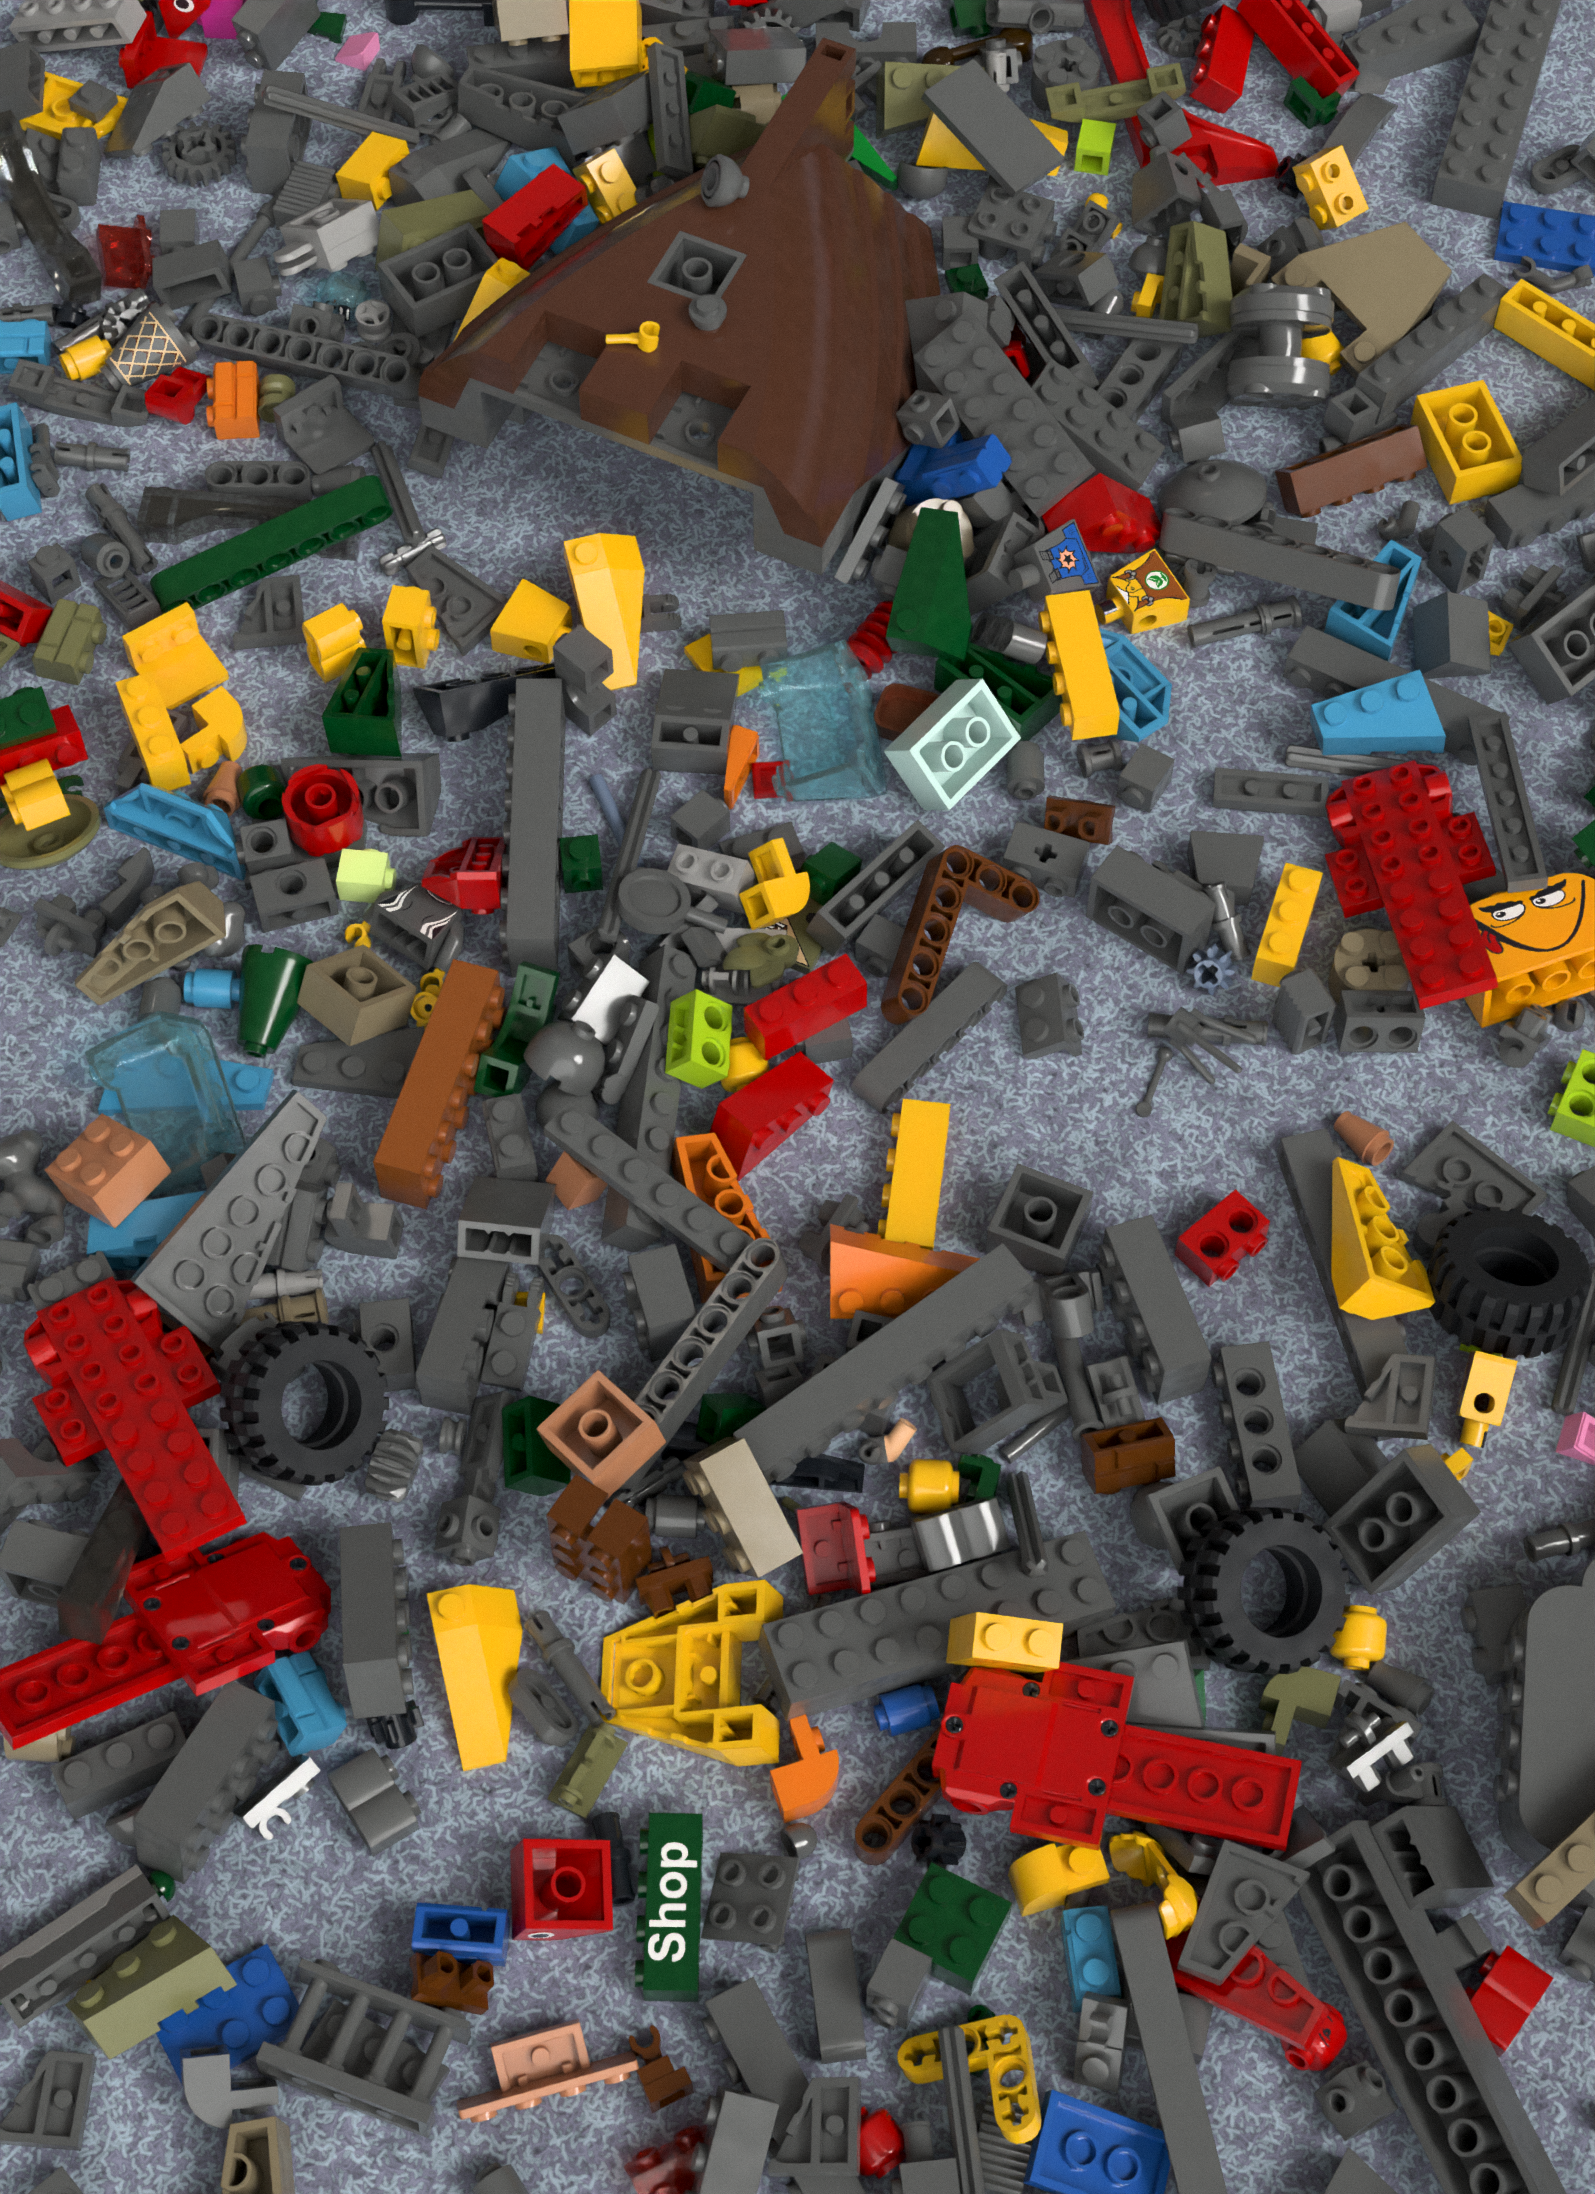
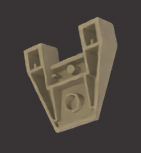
M1405 221L1299 254L1276 273L1271 280L1272 284L1320 287L1331 290V298L1363 331L1359 337L1340 352L1343 367L1357 380L1359 373L1421 324L1452 274V270Z

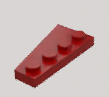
M1197 1896L1198 1906H1200L1202 1900ZM1191 1928L1183 1931L1175 1938L1166 1939L1164 1937L1176 1987L1308 2052L1329 2011L1325 2004L1284 1969H1280L1257 1946L1254 1945L1231 1974L1219 1986L1177 1969Z

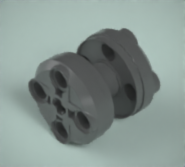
M1257 283L1250 285L1249 288L1235 295L1230 301L1229 320L1231 321V330L1237 334L1259 338L1258 356L1240 358L1229 363L1226 374V392L1230 395L1231 405L1280 409L1296 407L1299 410L1310 409V406L1317 405L1326 400L1331 388L1330 365L1323 361L1301 357L1302 339L1324 336L1332 331L1335 303L1331 300L1330 289Z

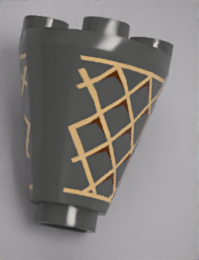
M154 300L148 304L104 359L106 364L99 369L116 392L121 389L122 385L134 387L159 377L160 374L164 375L174 371L176 368L192 364L198 359L195 353L200 350V347L188 331L180 333L174 324L179 319L166 302L158 304Z

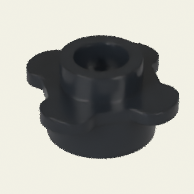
M63 301L62 305H52V310L56 311L55 323L63 328L75 329L90 319L86 315L87 311L78 303Z

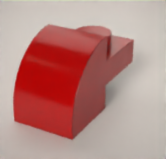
M183 367L176 368L170 376L160 374L144 393L147 411L150 414L184 425L191 423L195 416L194 407L206 394L207 378H210V376Z

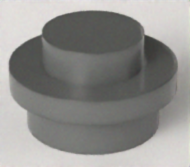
M700 295L691 301L689 316L699 329L705 331L715 330L725 320L727 306L724 300L716 295Z

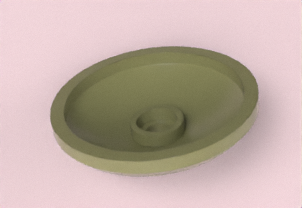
M63 794L71 815L29 831L26 830L24 823L16 825L11 812L0 820V864L16 870H38L51 868L70 860L90 844L99 830L101 815L97 805L84 796Z

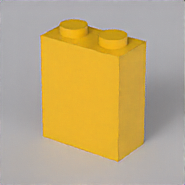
M569 0L570 71L576 88L603 86L643 71L642 9L639 0Z
M981 1612L950 1619L946 1663L972 1667L1000 1668L1010 1672L1025 1674L1059 1669L1063 1624Z

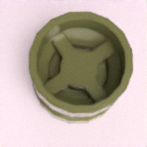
M270 374L261 380L259 392L262 398H260L258 403L260 418L267 423H275L273 408L285 399L295 396L296 386L291 378L282 374Z

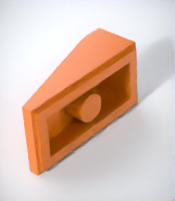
M732 725L724 783V803L728 806L729 810L733 809L752 770L751 763H755L760 754L758 732L738 725Z

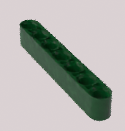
M374 475L364 476L160 571L151 578L150 585L160 605L162 615L186 602L193 610H196L384 522L392 515L393 507L380 478Z

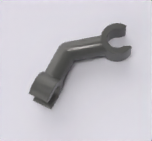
M1522 256L1521 264L1528 267L1530 271L1521 273L1519 270L1513 269L1512 276L1516 280L1530 281L1550 294H1556L1574 287L1577 289L1592 284L1591 278H1594L1590 266L1584 265L1573 270L1569 275L1553 279L1536 269L1534 260L1528 256Z

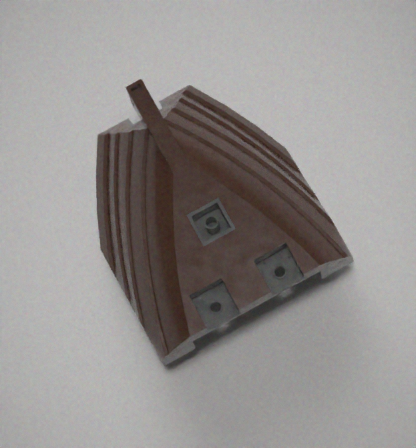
M823 37L756 144L728 156L739 166L742 175L749 178V190L745 198H737L733 203L724 207H708L701 195V181L705 169L703 168L614 217L566 248L515 285L466 325L456 340L421 375L418 397L422 424L488 449L507 419L524 425L532 412L535 411L753 493L754 550L822 576L839 545L850 547L885 477L894 480L896 471L903 467L908 457V451L913 443L907 441L903 435V429L896 413L918 388L905 301L941 295L931 228L916 215L908 213L891 194L884 192L866 174L854 169L847 163L854 152V121H851L850 118L855 112V80L850 78L856 68V48ZM704 294H712L722 298L727 306V316L722 325L711 331L701 330L696 327L689 316L691 301ZM646 321L656 322L660 326L658 346L652 352L642 351L637 344H606V334L639 333L640 325ZM702 431L710 436L705 439H695L691 435Z

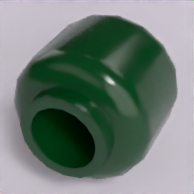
M264 764L255 765L246 769L238 777L236 788L239 802L247 816L252 819L272 820L284 812L281 799L287 786L277 769Z

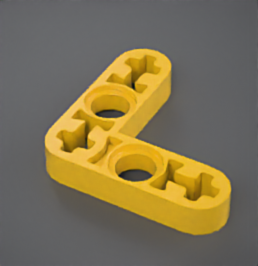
M1008 2014L958 2025L964 2031L965 2041L975 2043L973 2051L967 2056L969 2073L989 2068L995 2119L1003 2136L1009 2142L1015 2144L1031 2141L1041 2128V2113L1030 2038L1022 2021L1016 2016ZM939 2030L909 2038L900 2046L897 2060L905 2077L910 2082L925 2084L944 2079L942 2062L939 2060L941 2055L938 2051L940 2049ZM1013 2033L1010 2036V2043L1002 2045V2042L1005 2040V2034ZM986 2037H987L988 2040H989V2041H986V2043H987V2045H988V2047H989L988 2050H986V2048H985V2046H984V2043H983V2041H982V2039H983V2038H986ZM925 2054L926 2056L922 2058V2064L915 2066L914 2064L918 2060L917 2055ZM1021 2070L1024 2072V2077L1018 2085L1014 2087L1001 2085L1004 2075L1009 2071ZM1012 2103H1019L1024 2116L1021 2117V2124L1013 2126L1012 2123L1015 2121L1016 2116Z

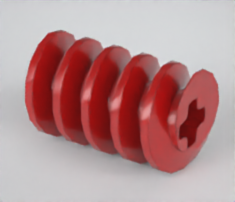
M880 602L874 608V612H871L866 617L865 621L857 628V631L852 633L848 641H845L839 650L841 661L845 667L867 681L872 678V673H880L884 669V663H889L892 659V654L898 652L891 650L886 639L893 602Z

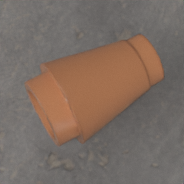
M233 761L222 762L203 793L205 805L214 804L227 813L228 817L240 807L236 782L243 770L238 763Z
M1350 1111L1342 1113L1334 1124L1333 1129L1339 1133L1340 1137L1363 1163L1369 1162L1373 1166H1377L1388 1157L1393 1149L1394 1141L1389 1137L1387 1130L1357 1115H1353Z

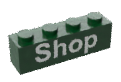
M649 1813V1828H640V1855H648L647 1871H639L638 1898H646V1914L637 1915L636 1942L644 1943V1960H635V1987L643 1988L644 2001L698 2002L703 1815L694 1813Z

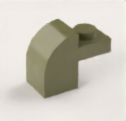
M1301 1667L1298 1672L1277 1674L1269 1681L1258 1708L1268 1711L1266 1712L1261 1730L1276 1731V1756H1281L1283 1753L1292 1719L1322 1729L1326 1728L1341 1676L1311 1667Z

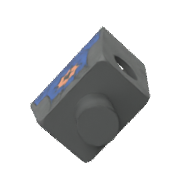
M1075 519L1051 530L1015 553L1014 559L1018 568L1010 570L1008 574L1011 587L1015 591L1027 589L1031 600L1035 603L1045 602V596L1092 590L1101 585Z

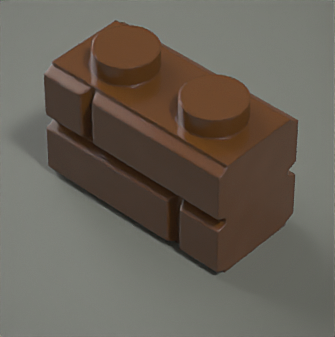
M1162 1417L1081 1434L1082 1472L1094 1494L1112 1495L1118 1493L1121 1488L1139 1484L1146 1486L1152 1482H1160L1162 1479L1176 1476L1174 1459L1175 1439Z

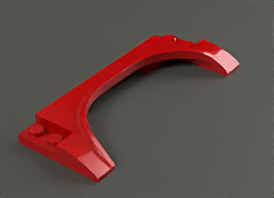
M1083 0L1111 84L1115 85L1146 79V69L1150 68L1133 19L1131 0ZM1182 108L1193 137L1170 153L1179 156L1185 152L1186 156L1204 174L1208 172L1212 176L1210 180L1215 186L1275 177L1279 163L1273 147L1242 133L1210 123ZM1136 115L1124 118V122L1140 169L1150 163L1149 152L1151 149L1140 136L1139 132L1142 130V126ZM1196 179L1197 185H1198L1200 188H1205V187Z

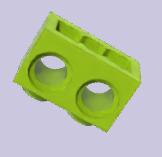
M697 989L672 1001L670 1005L665 1073L701 1089L728 1077L733 1006Z
M1582 1049L1577 1063L1569 1060L1560 1081L1567 1085L1564 1095L1558 1092L1554 1095L1547 1113L1554 1116L1549 1130L1595 1147V1084L1585 1080L1591 1079L1595 1081V1053ZM1571 1110L1580 1111L1585 1116L1576 1115Z

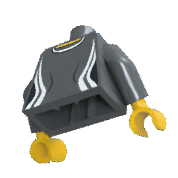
M418 882L405 889L382 892L361 917L364 921L361 924H351L346 928L345 939L349 944L354 938L361 936L356 941L354 947L365 945L370 948L372 943L368 934L370 932L428 970L432 966L435 967L433 973H427L421 978L420 987L422 992L431 984H437L441 989L445 973H448L452 960L458 959L463 947L465 928L461 924L463 909L422 887V883Z

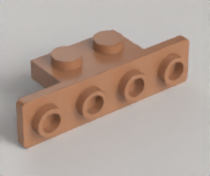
M579 2019L490 2043L501 2088L458 2100L460 2120L470 2118L473 2123L482 2122L495 2117L499 2109L515 2105L517 2110L528 2109L542 2102L541 2097L558 2092L561 2097L573 2096L584 2092L587 2089L586 2084L604 2080L605 2084L619 2083L630 2078V2072L639 2069L637 2058L632 2051L589 2062Z

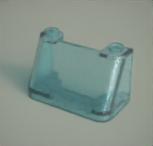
M844 639L762 665L763 681L759 682V691L764 703H770L776 711L783 764L777 766L776 774L772 775V783L777 796H783L787 802L872 799L887 794V782L879 733L874 722L875 708L870 682L864 668L847 641Z
M157 1011L85 1052L89 1064V1075L92 1081L104 1089L116 1091L127 1127L149 1139L172 1171L145 1199L204 1179L200 1166L222 1153L237 1155L247 1144L212 1037L200 1020L193 1017Z

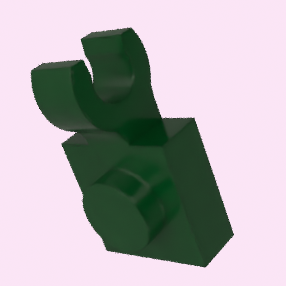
M978 263L945 270V281L950 293L966 292L980 300H985V297H988L989 287Z

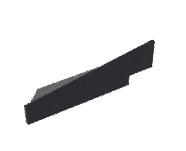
M684 1421L662 1451V1460L675 1456L683 1462V1460L711 1446V1444L696 1433V1423ZM820 1454L813 1458L807 1456L796 1464L795 1471L789 1477L780 1482L773 1480L768 1484L862 1493L865 1464L826 1454Z

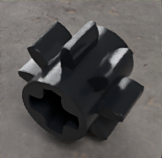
M1297 153L1295 158L1291 156L1285 157L1275 172V178L1280 181L1277 189L1296 199L1298 193L1301 195L1303 193L1297 187L1296 176L1292 167L1306 160V156Z
M414 1700L406 1702L407 1713L366 1718L371 1736L375 1738L377 1744L385 1742V1746L388 1749H399L410 1745L417 1739L415 1728L424 1726V1721L419 1706H416Z
M933 1813L931 1820H920L911 1837V1847L917 1856L916 1861L927 1862V1870L931 1862L944 1869L947 1868V1865H958V1860L963 1856L966 1849V1837L961 1830V1823H952L950 1815Z

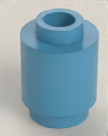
M197 968L195 972L187 971L184 980V1000L186 1003H194L195 1007L234 1009L235 1001L239 1002L240 978H237L235 970Z

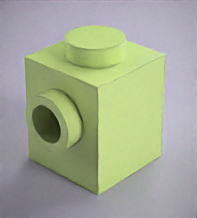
M342 849L336 877L339 899L373 903L382 892L395 890L397 873L396 869L390 866L388 853L375 849Z

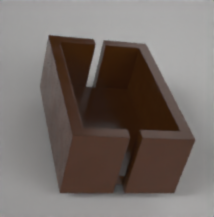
M575 1474L546 1514L553 1561L556 1563L555 1568L559 1573L572 1581H576L579 1577L584 1581L587 1580L592 1583L590 1589L600 1599L609 1603L615 1599L625 1605L636 1589L635 1579L645 1576L648 1572L647 1564L652 1563L648 1517L615 1498L596 1526H591L590 1522L609 1496L602 1489Z

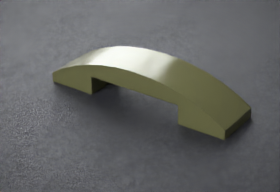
M1179 62L1146 69V79L1084 90L1082 92L1079 82L1045 88L1052 119L1082 123V119L1108 122L1136 116V110L1162 91L1175 100L1186 93V86Z

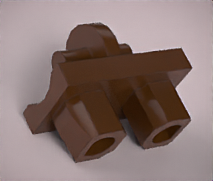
M1050 795L1046 800L1044 829L1092 843L1110 845L1113 839L1112 824L1116 806Z
M668 1545L659 1547L661 1560L647 1564L649 1574L635 1579L640 1605L646 1604L648 1611L655 1619L676 1610L672 1595L686 1591L689 1600L693 1603L713 1594V1567L709 1555L690 1561L687 1552L672 1556Z
M441 1951L436 1952L433 1956L416 1952L409 1958V1966L413 1972L411 2000L424 2002L425 2005L438 2010L441 2007H450L477 2015H482L489 2009L487 1992L494 1986L493 1966L491 1963L477 1960L472 1965L457 1962L452 1954Z

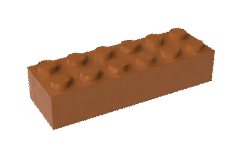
M456 959L452 960L373 1161L381 1198L427 1210L431 1197L438 1198L444 1179L443 1175H441L444 1163L451 1164L456 1152L457 1142L454 1140L457 1129L464 1130L469 1118L470 1109L467 1107V1103L471 1095L477 1096L479 1093L473 1090L481 1054L495 1042V1040H492L495 1030L502 1029L508 1012L507 1007L503 1006L505 988L500 986L498 970Z

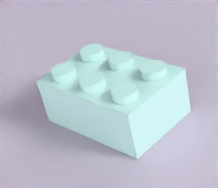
M983 678L956 680L884 750V753L921 808L924 810H950L1021 737Z

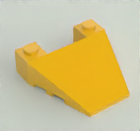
M765 1579L723 1584L712 1589L713 1594L693 1603L687 1600L676 1605L677 1610L657 1619L651 1616L603 1638L601 1692L610 1705L615 1643L612 1707L616 1710V1714L609 1721L599 1711V1715L606 1724L737 1767L779 1763L780 1720L762 1704L740 1706L742 1642L758 1641L763 1624L783 1619V1596Z

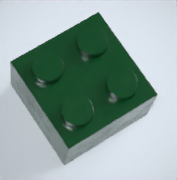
M931 1862L893 1939L933 1958L930 1976L971 1996L1010 1917L1012 1902Z

